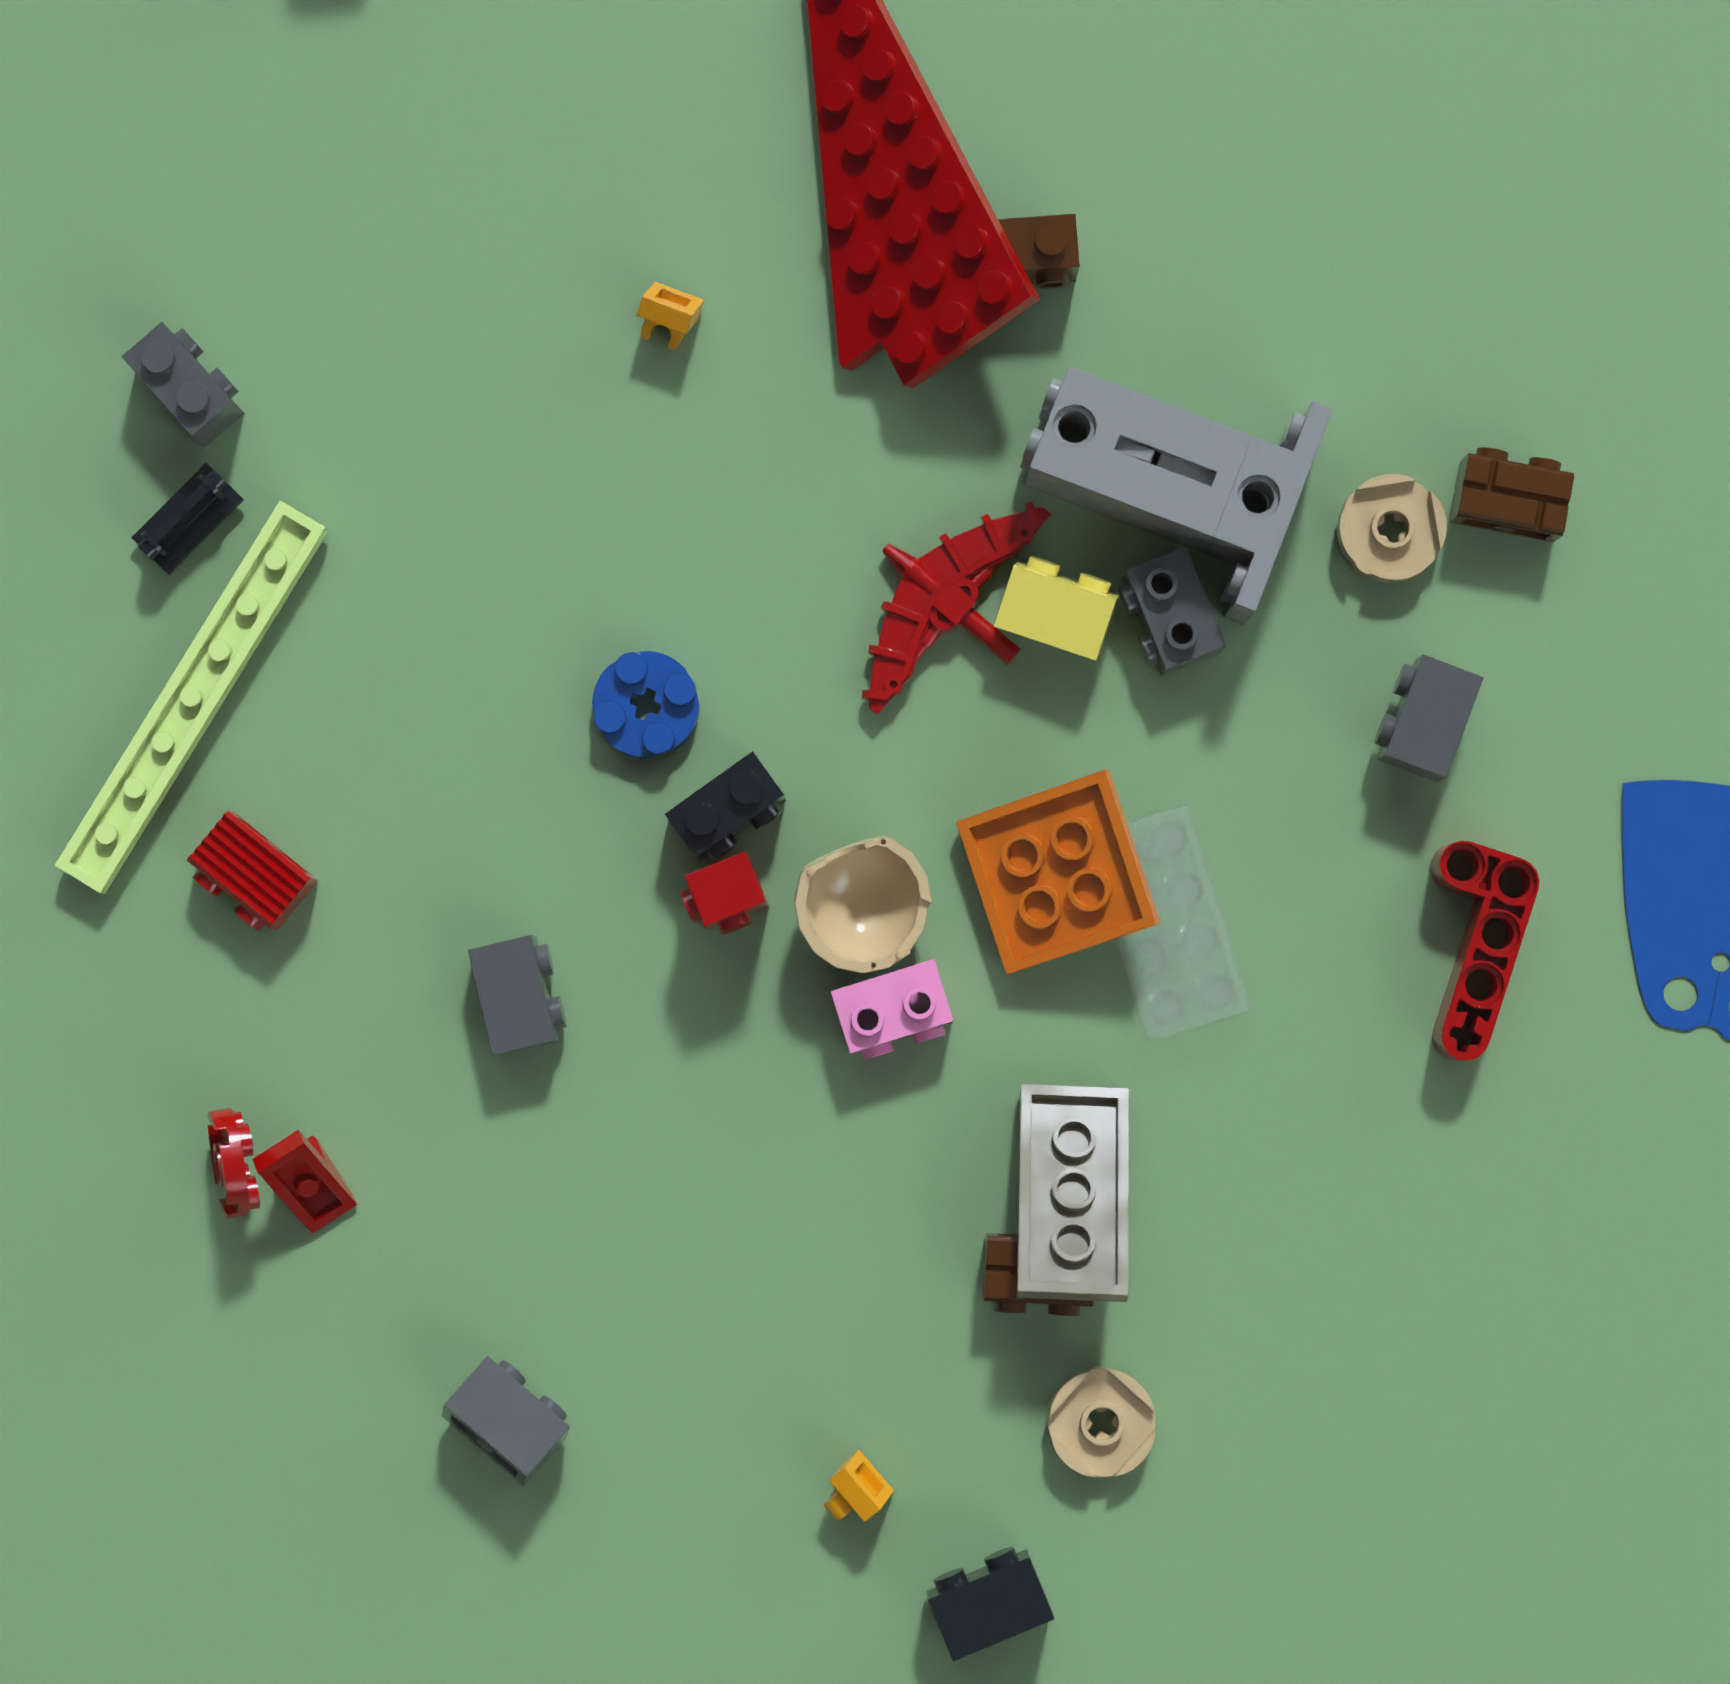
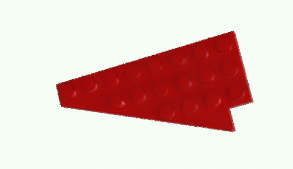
M807 0L839 363L843 369L853 371L885 349L903 386L915 388L1038 302L1040 298L883 0Z

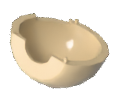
M877 836L849 844L809 862L799 874L794 896L799 929L814 953L836 968L859 973L889 968L910 954L911 948L924 930L929 903H932L928 877L915 855L894 839L886 836Z

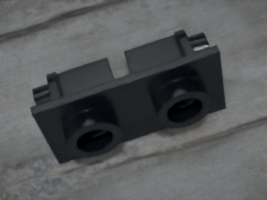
M205 463L131 538L151 560H154L168 575H171L244 499Z

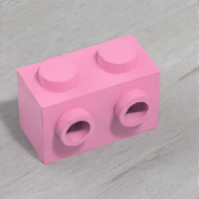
M934 959L831 991L849 1052L854 1053L861 1050L863 1060L893 1052L892 1040L911 1034L915 1044L944 1036L946 1033L943 1024L953 1021Z

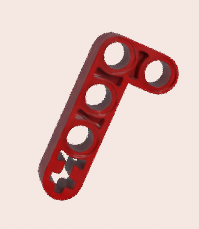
M1458 841L1445 845L1436 851L1431 860L1430 867L1432 877L1438 886L1447 891L1474 899L1433 1028L1432 1040L1436 1050L1447 1059L1469 1061L1482 1055L1489 1045L1539 890L1540 880L1537 870L1533 865L1522 858L1474 842ZM1454 851L1466 855L1470 861L1471 871L1464 881L1456 880L1448 873L1447 859ZM1506 868L1517 872L1521 878V890L1515 898L1504 895L1498 885L1499 876ZM1490 919L1500 922L1506 933L1505 941L1498 949H1492L1487 946L1482 938V928ZM1473 970H1479L1484 973L1489 981V991L1479 1001L1471 998L1465 988L1466 978ZM1457 1005L1465 1009H1481L1480 1017L1468 1016L1464 1032L1472 1036L1470 1045H1460L1457 1050V1040L1450 1037V1031L1452 1028H1461L1468 1013L1457 1012Z

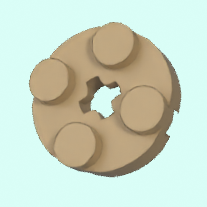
M1384 474L1365 481L1346 499L1338 517L1337 537L1344 557L1351 563L1353 570L1358 575L1370 577L1379 582H1402L1419 575L1436 559L1446 539L1447 522L1443 506L1431 490L1428 492L1422 485L1416 483L1415 479L1406 475ZM1391 514L1396 523L1405 524L1406 532L1400 533L1395 543L1389 542L1387 536L1380 535L1377 527L1384 523V515Z
M1096 1366L1078 1372L1061 1384L1051 1400L1047 1426L1052 1445L1058 1456L1067 1466L1084 1476L1108 1477L1126 1474L1135 1469L1147 1457L1154 1444L1156 1418L1152 1400L1138 1381L1120 1370ZM1107 1408L1115 1413L1111 1419L1113 1426L1116 1428L1111 1435L1103 1431L1099 1432L1096 1436L1090 1434L1088 1430L1092 1422L1088 1417L1093 1410L1100 1413L1106 1411Z

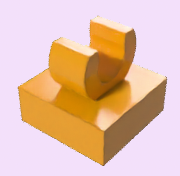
M655 281L642 296L636 315L647 319L641 328L642 339L648 341L653 335L656 325H662L667 327L671 333L668 349H676L685 334L689 332L699 319L704 300Z
M858 1449L840 1465L829 1481L836 1490L831 1494L832 1497L823 1505L836 1521H839L854 1509L861 1519L866 1522L883 1507L894 1490Z

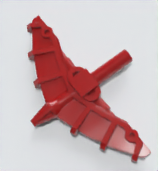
M1030 501L1024 504L1026 511L991 520L988 514L981 517L983 524L963 532L952 539L946 533L941 535L939 539L942 544L920 558H916L891 544L885 546L882 552L901 576V580L892 602L883 601L881 610L887 612L884 619L878 646L870 645L868 649V654L875 656L870 690H862L861 698L869 700L870 710L878 716L888 703L902 692L903 686L913 676L916 663L927 648L931 649L942 633L956 630L960 625L1005 664L1009 665L1016 658L1021 648L978 613L975 607L978 601L979 590L993 577L992 573L1003 562L1017 556L1025 545L1032 542L1033 536L1051 516L1049 511L1044 507L1035 508L1033 502Z

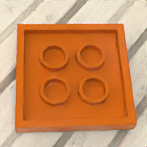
M1109 769L956 821L1006 975L1161 924Z

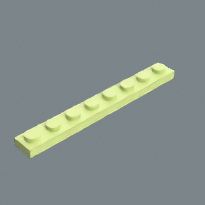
M281 500L278 502L54 866L101 894L107 892L329 531L326 527Z

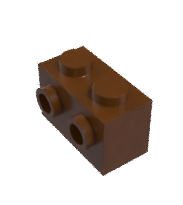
M1076 214L998 219L1031 283L1036 284L1037 288H1060L1068 285V282L1076 281L1080 267Z

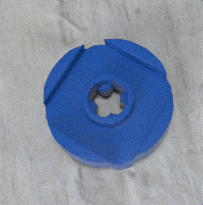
M643 651L623 654L603 671L593 692L592 706L595 724L612 747L634 758H655L665 755L672 750L674 751L689 739L698 722L700 705L695 683L678 661L662 653ZM647 690L656 693L654 701L661 706L657 715L648 713L644 720L637 718V707L631 704L634 696H644Z

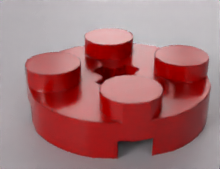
M232 1108L208 1111V1118L212 1125H208V1140L215 1184H219L220 1187L224 1186L226 1198L219 1199L222 1214L225 1219L246 1216L249 1210L260 1208L255 1176H250L248 1164L244 1161V1157L253 1156V1144L248 1123H243L241 1112H233Z

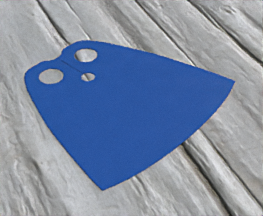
M1649 780L1623 783L1622 843L1625 905L1637 979L1646 1008L1652 1019L1662 1026L1689 1031L1693 1030L1696 1026L1709 1025L1716 1028L1725 1039L1730 1040V966L1727 970L1719 972L1713 968L1711 961L1717 953H1724L1730 958V786L1681 780ZM1675 977L1688 978L1697 988L1695 1004L1685 1011L1672 1009L1664 999V988Z

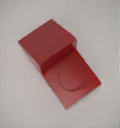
M297 1130L252 1159L257 1173L312 1234L357 1205L351 1191L315 1136L306 1139Z

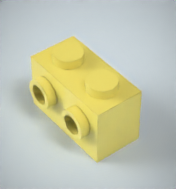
M1030 556L1028 563L1018 561L1014 564L994 627L1096 661L1100 655L1120 594L1109 591L1111 582L1086 573H1081L1079 580L1058 574L1060 565L1035 556Z

